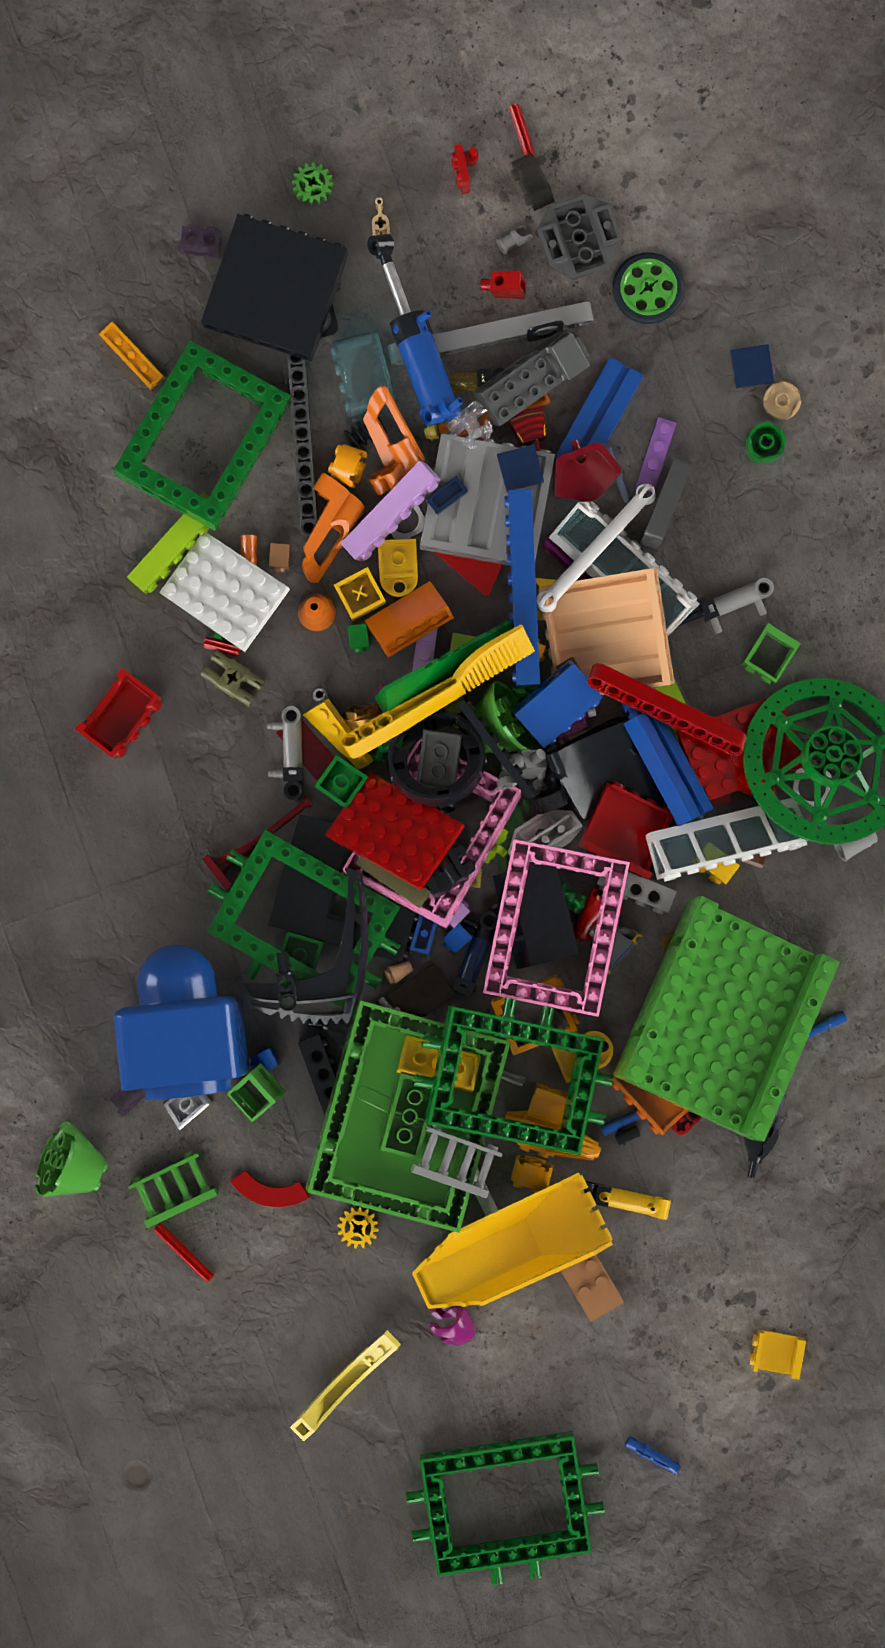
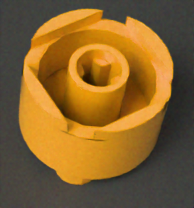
M339 444L335 450L336 458L334 462L330 463L328 473L340 484L355 488L354 483L358 484L363 475L366 465L363 463V458L367 459V452L346 444Z
M517 1155L511 1175V1180L514 1182L513 1186L519 1189H524V1187L530 1188L535 1193L548 1187L554 1165L550 1163V1166L546 1165V1160L539 1157L525 1155L524 1158H520V1155Z

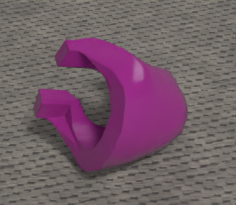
M465 1307L433 1308L431 1314L437 1319L455 1318L447 1327L440 1328L434 1321L430 1323V1329L435 1335L442 1337L441 1341L443 1343L461 1346L472 1340L476 1333L475 1326Z

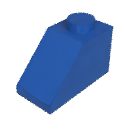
M458 923L455 928L442 938L444 941L442 945L449 952L453 950L456 953L472 936Z
M273 1046L251 1057L252 1061L249 1062L252 1070L261 1063L267 1071L279 1066L281 1063Z

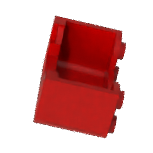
M123 668L116 675L118 676V682L113 681L112 687L92 713L87 715L88 721L80 722L75 728L76 731L114 759L122 758L127 753L128 749L126 747L130 742L134 743L140 735L138 733L142 727L145 728L150 723V716L153 712L157 713L163 706L161 702L163 698Z

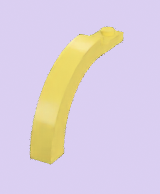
M387 1330L369 1347L365 1348L325 1387L290 1428L305 1441L317 1430L336 1406L370 1372L397 1350L401 1344Z

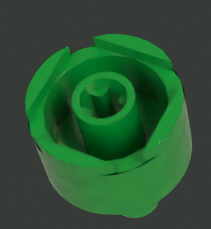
M762 422L749 432L745 440V452L753 463L765 465L777 460L786 445V437L783 430L771 422ZM763 440L765 441V443H769L767 447H765V445H762Z

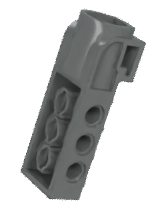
M574 332L557 333L473 391L490 423L501 426L561 382L571 380L590 366L587 361L589 354L580 337Z

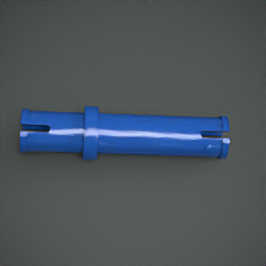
M632 1436L627 1438L624 1447L639 1454V1457L652 1461L674 1475L678 1473L680 1463L652 1449L647 1443H642Z

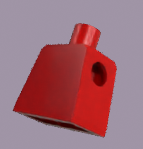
M496 271L491 273V279H481V291H491L495 298L525 299L526 280L522 271Z

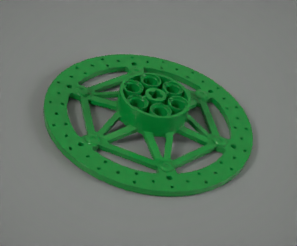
M829 678L798 681L783 687L771 695L754 714L746 732L747 738L743 749V766L748 786L765 814L774 823L792 835L820 844L851 843L866 838L885 825V796L884 798L877 794L882 752L885 749V705L875 696L856 685ZM814 697L828 698L827 705L786 717L781 712L786 707L800 700ZM843 701L854 705L866 713L876 723L883 735L878 737L842 707ZM827 712L822 728L817 731H812L792 723ZM834 715L836 726H829ZM840 715L870 740H859L850 731L843 728ZM770 724H773L777 728L772 770L765 773L762 762L763 742ZM792 730L808 735L809 738L803 743ZM783 733H785L801 750V755L782 769H779ZM831 735H834L837 741H833ZM813 741H817L820 747L815 746ZM861 746H871L862 752ZM846 747L851 749L852 754L846 751ZM875 752L871 788H869L859 769L862 760ZM811 759L816 760L818 765L812 764ZM797 764H802L803 773L784 775V773ZM843 766H847L850 772H846ZM826 771L832 774V778L826 775ZM854 775H856L863 790L849 781ZM810 778L814 786V807L785 784L784 781ZM777 785L812 815V821L803 819L790 811L776 797L771 786ZM821 785L825 787H830V790L822 806L820 789ZM840 785L862 798V800L827 810ZM867 804L873 808L870 814L855 822L843 825L826 824V820L830 816Z

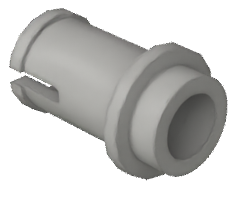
M318 688L313 693V699L316 703L320 704L328 699V694L324 689ZM323 693V697L317 698V694Z

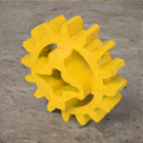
M353 1206L350 1213L347 1210L344 1211L345 1217L340 1216L339 1219L342 1223L337 1224V1227L341 1228L338 1231V1235L343 1234L341 1241L347 1240L348 1247L354 1244V1248L357 1249L358 1244H361V1247L365 1248L366 1242L371 1245V1238H377L374 1232L379 1231V1228L375 1227L378 1224V1220H373L375 1214L369 1215L368 1208L362 1211V1207L359 1206L358 1210H355ZM354 1215H362L364 1217L356 1218ZM348 1220V1223L350 1224V1229H348V1231L346 1232L345 1224ZM354 1223H356L357 1225H360V1224H361V1225H362V1227H361V1230H362V1231H360V1230H358V1229L355 1231V1230H354V1228H355V1224H354ZM370 1223L371 1231L368 1234V1232L366 1231V1226ZM353 1236H357V1237H360L361 1240H356V1239H353L352 1237H353Z

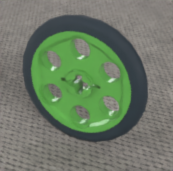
M644 252L628 258L620 265L613 280V296L618 308L625 316L643 324H654L664 321L677 311L684 296V280L678 267L669 258L657 253ZM653 266L660 267L661 273L659 275L651 273ZM639 268L642 271V276L639 278L634 277L632 270ZM670 281L673 288L669 291L664 290L662 283ZM645 284H647L648 286L653 285L651 289L652 292H650L649 290L644 291L646 287ZM626 286H633L635 293L627 295L624 288ZM656 299H663L665 306L663 308L656 307ZM644 301L647 307L644 310H639L636 307V303Z

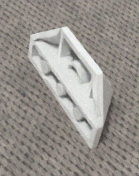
M553 810L548 813L538 814L514 830L508 854L511 856L514 839L563 848L573 840L583 828V825L573 811ZM529 862V866L536 865V863Z

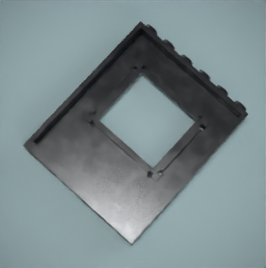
M299 814L291 845L342 873L346 856L350 857L352 851L326 836L333 823ZM285 864L268 923L269 926L341 945L345 917L330 914L336 892ZM389 898V901L400 906V909L385 934L387 938L401 944L399 949L391 946L398 951L396 955L382 947H377L373 955L402 963L403 959L407 960L409 949L406 946L408 941L413 939L415 930L411 928L413 922L417 923L419 914ZM357 921L354 922L352 949L356 947L361 938V925Z

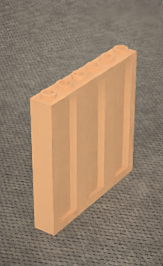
M657 568L575 581L559 598L557 606L552 612H542L543 620L547 624L545 636L550 644L548 655L553 663L551 674L557 671V665L574 657L587 679L589 678L592 666L596 663H601L649 687L674 684ZM552 585L541 587L539 594L547 591ZM548 598L545 601L544 606L552 604L554 600L552 598Z

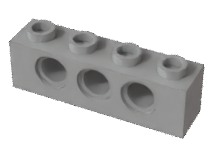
M628 872L623 899L627 900L629 897L635 900L634 904L644 908L646 905L653 907L652 911L663 915V912L669 913L677 891ZM599 876L596 882L601 891L604 890L606 877ZM633 884L640 886V893L638 895H633L630 891ZM651 891H655L658 894L656 902H651L648 899Z

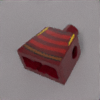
M543 405L519 412L508 420V424L520 447L534 444L536 451L542 450L540 441L547 439Z

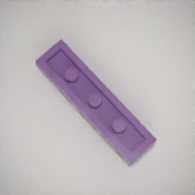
M658 417L634 491L642 484H650L654 489L656 488L676 426L675 422ZM646 491L645 494L651 496L653 493Z

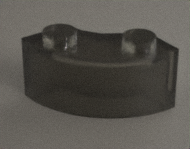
M532 153L511 162L513 167L511 171L512 177L515 182H519L524 193L523 200L527 206L530 205L536 211L555 202L551 187L541 170L538 160Z

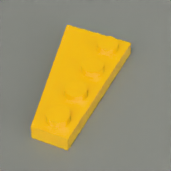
M329 699L303 714L358 770L374 761L368 752L358 758L349 756L341 741L352 730Z

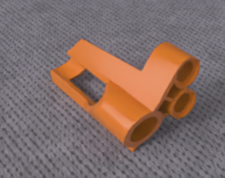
M380 385L374 391L363 418L384 465V468L368 477L377 495H381L390 489L392 490L419 461H426L388 388ZM385 404H387L403 434L402 440L395 444L390 442L378 419V415Z
M325 473L321 474L313 489L317 491L319 496L328 500V503L303 547L306 556L302 561V568L305 577L312 583L320 581L341 549V542L352 532L365 511V506L356 496ZM333 528L341 533L321 566H319L315 561L314 554L330 529Z

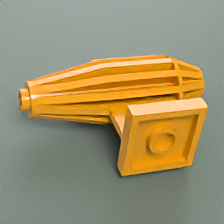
M536 1082L528 1110L507 1111L505 1119L560 1130L568 1093ZM584 1135L581 1155L516 1142L521 1150L527 1152L531 1150L537 1151L538 1155L544 1158L558 1156L593 1161L594 1158L599 1157L601 1147L598 1146L599 1142L587 1135Z

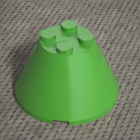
M496 681L490 684L475 705V716L478 719L480 717L483 718L488 725L485 729L489 734H495L500 741L497 745L501 750L504 748L507 752L531 750L534 748L535 738L531 736L529 730L512 712V709L520 701H517V697L505 683ZM481 737L485 753H493Z
M63 1122L58 1126L60 1128L58 1133H53L49 1138L38 1164L36 1177H39V1185L36 1184L35 1189L36 1193L41 1197L97 1191L101 1185L100 1178L102 1173L108 1167V1162L105 1161L104 1156L73 1123Z

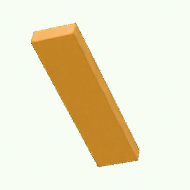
M113 321L99 333V336L150 390L165 378Z

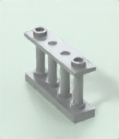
M435 1125L431 1127L426 1126L425 1130L431 1132L422 1161L418 1165L413 1163L411 1172L487 1199L489 1191L485 1189L486 1185L484 1183L494 1155L502 1157L503 1153L498 1151L499 1147L487 1144V1147L445 1133L443 1132V1127ZM440 1135L450 1140L440 1169L437 1168V1171L429 1169V1162ZM460 1142L468 1145L459 1174L453 1178L448 1176L449 1172L447 1170L456 1144ZM477 1148L487 1153L477 1182L474 1181V1184L466 1182V1175Z

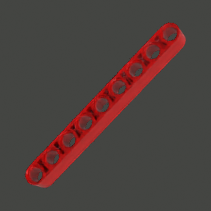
M596 663L592 666L587 681L591 688L732 756H739L743 753L747 738L744 732L604 664Z

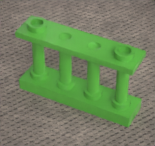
M192 1150L184 1154L183 1159L143 1178L139 1175L131 1179L132 1183L127 1187L129 1190L134 1187L138 1190L148 1212V1218L144 1221L147 1228L218 1195L217 1187L211 1188L210 1185H207L195 1158L201 1155L200 1151L195 1153ZM187 1162L201 1188L199 1190L200 1193L195 1196L192 1193L190 1194L178 1166ZM170 1170L183 1196V1201L178 1204L172 1201L161 1178V1174ZM154 1179L166 1205L164 1206L165 1210L161 1212L155 1210L143 1185L144 1182Z

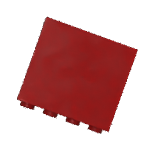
M606 783L578 847L598 856L630 862L628 871L650 880L652 872L649 869L652 864V858L645 835L668 828L674 817L668 807L663 806L660 808L656 806L658 802L650 798L644 800L640 798V793L633 790L628 792L624 790L625 786L620 783ZM652 842L653 849H654L655 856H656L657 850H656V848H655V846H654V843Z

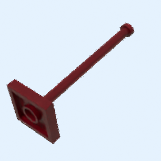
M307 797L303 798V802L270 826L267 831L274 834L307 807L310 808L313 805ZM263 833L243 847L238 853L243 856L250 853L257 845ZM206 855L202 859L222 886L226 890L230 889L233 885L225 874L234 863L227 860L222 865H217L209 855Z

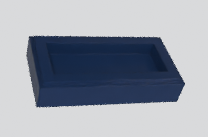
M455 476L427 497L426 501L434 512L439 515L467 494L468 490L460 479Z

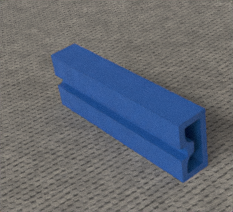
M610 357L554 460L558 456L574 451L571 441L576 439L579 440L581 448L596 442L606 446L644 375L632 368H627L623 363Z
M638 711L630 715V720L624 723V726L678 826L714 809L670 726L643 712Z

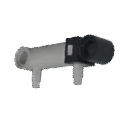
M288 706L282 711V722L267 724V729L283 730V770L269 771L268 777L283 778L284 782H288L283 789L284 795L288 799L295 801L300 799L304 793L303 786L299 783V781H304L302 714L295 706ZM295 711L297 718L294 721H289L287 719L288 712ZM293 785L299 789L296 796H291L288 792L289 788Z

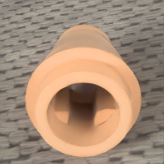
M407 961L388 966L383 972L389 984H396L413 972L411 963Z

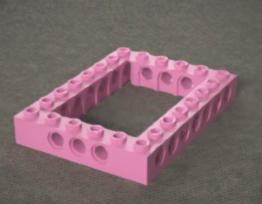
M422 739L415 744L407 759L409 773L415 781H417ZM459 759L457 780L463 775L467 766V762ZM485 771L483 772L479 784L472 793L492 802L493 805H490L484 821L480 822L479 830L475 837L471 838V844L466 851V855L461 857L460 861L462 864L471 859L476 870L468 875V880L440 896L438 902L430 894L419 909L357 866L356 862L361 856L352 852L343 868L344 873L348 876L345 867L357 870L362 873L365 886L447 929L521 798V790L516 787L499 790L496 782L498 778Z
M514 839L483 993L599 1017L630 862ZM529 862L606 877L583 991L507 976Z

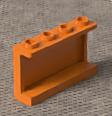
M429 581L366 619L365 622L389 658L454 617L446 602Z
M615 1076L611 1081L613 1082L612 1087L616 1091L620 1089L624 1093L622 1098L628 1105L631 1106L633 1104L638 1109L636 1111L637 1115L642 1120L646 1118L651 1123L648 1127L655 1135L658 1133L664 1135L672 1125L688 1112L684 1108Z

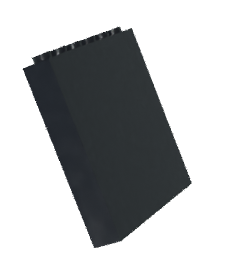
M237 214L201 320L203 327L312 362L348 257L347 248L337 242L334 244L329 243L322 237H310L303 231H298V233L291 231L289 227L280 225V227L272 225V222L265 219L261 221L256 220L249 214Z

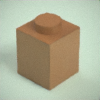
M270 544L269 567L273 569V572L284 573L285 570H289L290 544Z

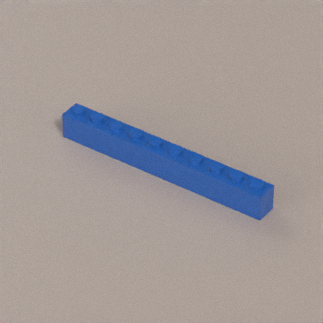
M532 489L508 490V496H504L505 508L509 507V515H505L506 527H510V534L506 535V545L510 546L511 554H507V566L511 565L512 572L508 573V585H512V593H509V604H513V612H509L510 624H514V628L523 625L535 650L515 663L516 670H512V682H516V686H539L540 670Z

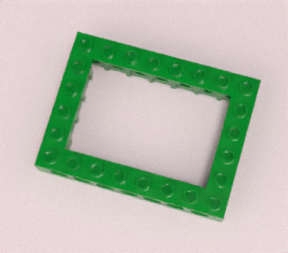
M190 340L114 467V474L121 480L216 531L291 404V395ZM199 368H201V372L206 378L209 379L210 377L216 380L224 388L228 387L236 391L239 396H245L254 401L255 405L262 407L208 500L143 464V462L147 461V455L152 447L156 446V440L160 433L166 429V423L172 414H175V408L179 401L185 397V391L191 382H194V376Z

